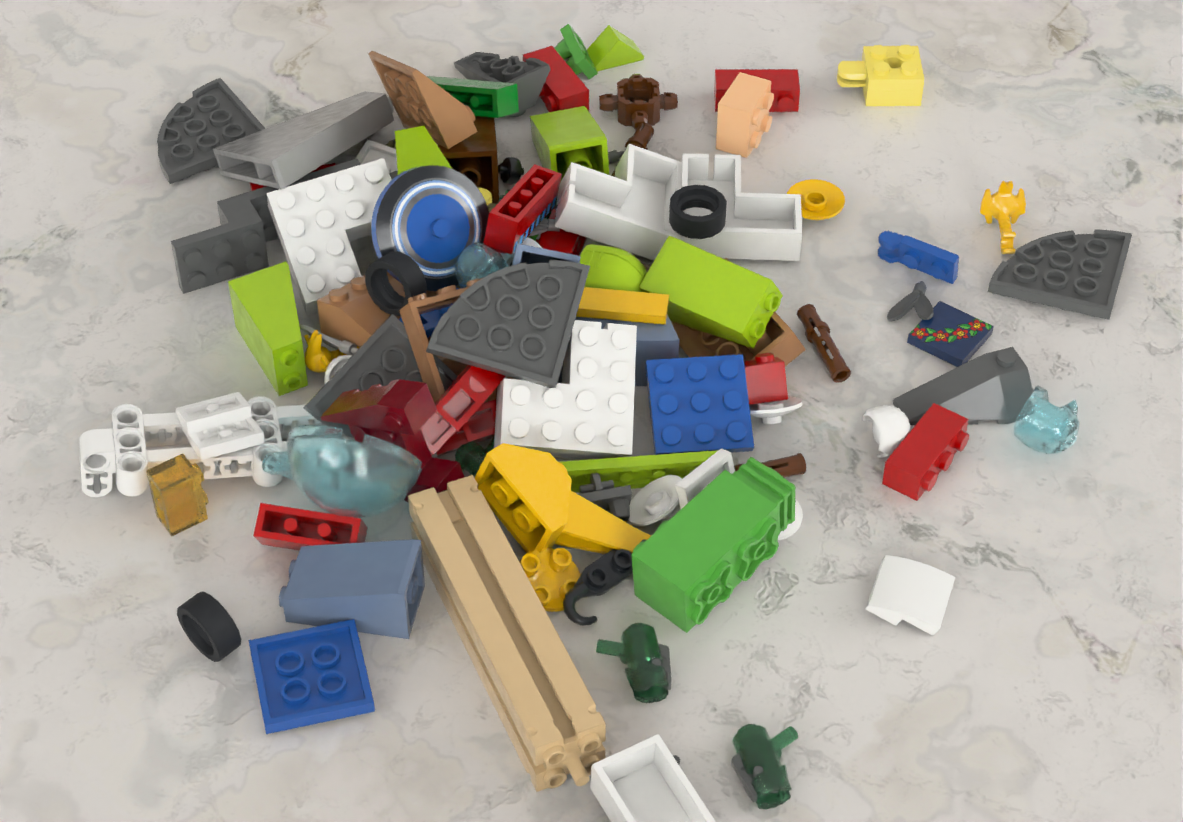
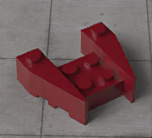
M397 379L391 381L386 386L375 384L368 390L360 391L359 389L345 391L320 416L322 421L348 425L361 454L345 471L346 475L409 503L408 495L433 487L437 493L446 491L447 483L465 477L458 461L431 456L421 428L435 413L437 408L428 386L424 382Z

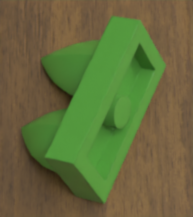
M569 24L561 28L560 31L564 39L554 49L564 60L568 59L566 63L576 75L583 72L588 79L597 75L598 72L582 39Z

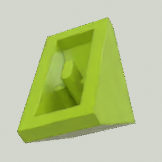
M610 25L604 29L587 49L597 72L644 60V55L634 41Z

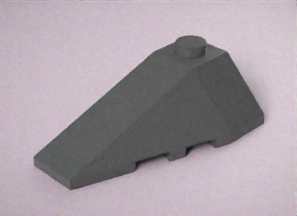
M475 52L454 62L455 68L466 79L516 83L518 87L519 112L507 115L509 117L521 116L527 109L535 106L551 70L549 64L537 58H528L526 62L519 61L518 56L500 59L499 54Z
M1014 347L983 354L893 399V405L905 413L910 425H916L933 403L968 418V425L978 424V420H996L997 424H1010L1037 417L1038 414L1028 367Z

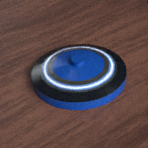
M438 165L411 168L392 179L383 189L375 204L371 223L374 249L378 258L391 251L402 252L410 256L419 265L424 274L427 284L426 291H438L451 285L458 286L467 281L478 270L486 257L489 247L483 245L489 209L477 186L462 173ZM387 270V272H388L393 278H395L397 281L400 282V280L398 279V277H397L395 274H393L391 271Z

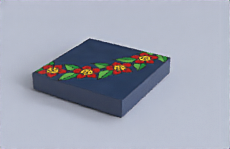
M939 301L933 307V317L929 320L922 319L908 334L907 343L959 367L967 363L992 335L994 326Z

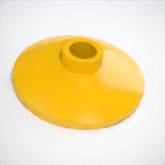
M810 179L800 181L791 186L787 194H801V214L806 219L824 220L838 215L845 205V196L841 189L824 180Z

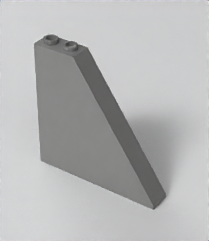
M364 91L213 148L222 176L283 189L394 121L392 115L394 107L390 98L385 93Z

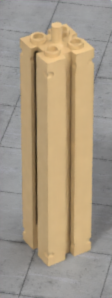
M471 475L447 483V490L437 493L433 487L408 495L409 512L414 521L411 522L412 539L421 540L423 564L526 772L531 776V782L536 792L561 786L566 781L567 774H571L577 786L587 784L590 780L589 775H591L592 764L605 759V748L602 742L606 741V723L600 712L596 711L595 702L482 491L478 490V484L474 476Z

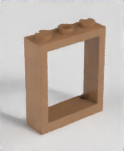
M482 278L467 282V287L456 289L455 285L444 287L437 291L438 295L427 298L426 293L410 297L407 299L408 304L399 310L422 380L427 384L434 403L444 394L445 390L433 354L426 352L429 342L420 314L452 306L465 290ZM497 388L492 392V394L486 399L485 402L495 400L497 398Z

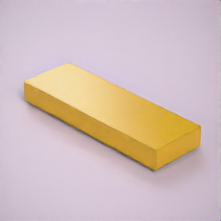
M584 287L576 317L666 325L669 294Z

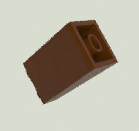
M475 116L476 120L473 123L478 132L450 149L439 144L438 148L452 169L465 175L477 188L487 189L492 194V203H499L494 117Z

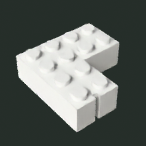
M628 144L615 168V177L571 162L559 186L555 227L590 238L593 241L632 252L649 260H654L668 236L681 240V235L675 232L669 223V206L671 196L675 191L682 188V162Z
M683 153L682 187L706 185L715 188L723 194L727 205L726 222L720 233L705 239H690L681 236L682 241L723 259L800 261L802 242L801 194L741 193V155L715 154L713 181H709V154ZM698 207L683 211L692 216H705L713 213L708 209Z
M384 158L267 193L268 208L306 315L318 312L317 300L328 295L331 290L351 283V280L354 278L362 277L350 241L372 235L371 223L375 204L383 189L391 181Z
M575 320L563 361L562 383H557L556 388H547L526 380L504 378L497 387L494 448L505 443L548 452L555 457L580 459L630 457L633 445L637 326L607 323L601 329V322Z
M659 734L592 764L590 789L611 822H716Z

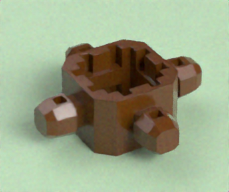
M632 74L629 78H623L617 82V95L611 93L599 96L600 110L606 112L617 110L618 123L624 126H632L635 130L640 123H643L644 126L645 123L651 126L660 121V109L665 111L678 107L677 94L670 92L660 94L659 82L653 78H644L641 74Z

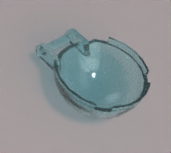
M303 425L291 429L287 439V451L270 452L264 457L262 462L263 471L271 475H282L295 481L305 497L329 514L355 518L373 517L392 509L405 499L415 486L422 471L420 469L422 462L403 448L364 434L363 443L341 438L343 429L320 425Z

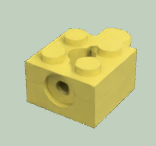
M863 46L862 61H841L838 64L837 83L841 87H863L866 106H921L924 74L918 46Z

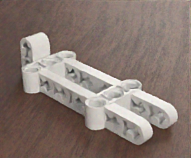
M256 396L248 400L251 407V416L264 432L265 443L205 460H200L192 447L146 450V447L187 445L190 442L176 412L142 414L141 409L133 404H122L114 408L112 411V428L88 430L79 438L81 486L83 492L90 497H102L112 490V473H116L118 491L126 496H137L144 493L148 483L252 476L258 485L271 487L281 482L283 474L339 470L348 464L349 455L346 443L339 438L282 441L281 438L327 436L338 431L329 428L314 418L303 408L305 405L276 406L273 400L265 396Z

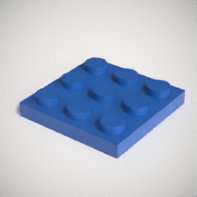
M743 354L646 360L645 371L654 455L716 451L720 449L731 453L753 451L754 439Z
M355 619L248 640L266 734L375 712L374 700Z

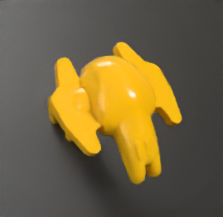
M1002 181L998 191L991 195L990 189H986L980 206V213L985 215L987 224L992 223V216L999 222L1001 233L1000 249L1002 254H1015L1013 239L1016 237V233L1012 232L1011 223H1016L1019 216L1024 214L1026 209L1024 190L1020 188L1018 194L1014 195L1012 193V181Z
M318 330L313 331L310 338L307 334L304 335L308 345L305 351V364L313 372H326V368L333 359L340 355H347L340 352L339 349L330 351L326 347L321 346L322 335H318Z

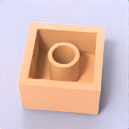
M741 72L738 74L718 103L717 150L747 158L753 148H758L761 136L764 132L769 131L772 123L769 109L772 106L774 94L771 93L770 80Z

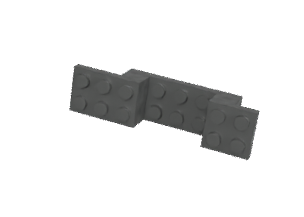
M353 159L308 173L289 186L361 164L358 159ZM398 170L389 173L391 180L398 176ZM266 186L217 201L221 226L171 241L179 287L183 294L269 267L265 242L278 239L279 236L268 208L267 193L278 190L277 188Z

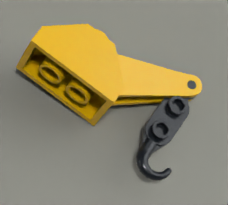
M502 443L486 454L475 476L478 490L482 491L491 510L526 553L534 549H538L539 553H541L546 548H552L554 544L605 554L583 570L575 586L566 593L563 601L564 612L572 622L582 626L597 622L596 616L583 617L579 615L575 609L576 602L581 598L603 595L631 576L633 573L631 554L640 542L646 541L651 535L633 527L571 491L572 479L568 475L567 469L562 463L557 462L551 453Z

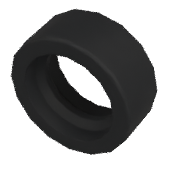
M706 185L682 187L675 191L670 198L669 223L675 232L690 239L713 237L720 233L725 226L727 201L721 192ZM698 207L708 209L713 213L705 216H692L683 211Z
M391 251L371 263L366 270L365 283L370 297L382 311L390 315L401 316L399 310L408 304V298L426 293L427 284L422 270L410 256L402 252ZM387 270L398 277L403 285L405 297L399 295L393 289L387 276Z
M204 591L199 592L177 608V616L184 632L194 646L208 659L214 662L221 661L241 645L242 639L234 620L219 601Z

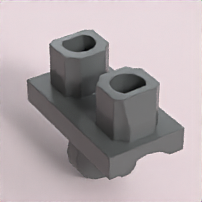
M592 473L590 475L591 484L580 485V494L578 495L627 523L630 517L629 505L632 497L630 485L614 488L613 480L601 482L599 473Z

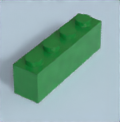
M427 76L462 104L468 106L474 116L500 118L519 112L518 87L516 83Z

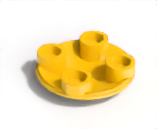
M546 548L541 553H539L538 549L529 551L519 562L545 611H563L564 597L575 586L581 575L578 567L572 561V555L564 548Z

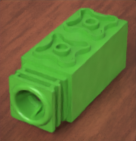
M750 457L746 464H742L739 470L732 474L724 470L670 520L663 521L649 539L640 542L631 554L635 596L686 633L696 624L700 625L703 623L712 609L719 603L725 602L732 594L733 589L742 580L747 581L763 561L769 560L774 556L779 547L778 536L780 532L784 531L789 524L795 521V485L786 480L777 471L765 466L753 457Z

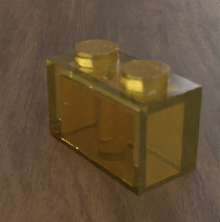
M182 453L146 470L156 516L171 536L208 519L205 505L209 504V501L201 487L204 476L196 463L191 464Z

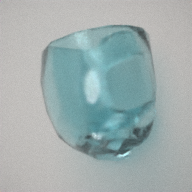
M475 242L460 253L455 264V275L460 287L465 288L467 287V282L486 277L491 273L509 267V265L500 253L483 243Z
M1037 385L1033 390L1034 393L1027 400L1017 417L1014 435L1024 445L1038 452L1057 454L1066 451L1077 441L1076 437L1080 422L1077 418L1078 406L1076 400L1062 407L1054 406L1049 402L1048 390Z

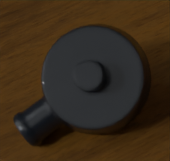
M507 157L498 165V173H501V179L504 183L516 184L520 180L521 175H524V168H522L519 159Z

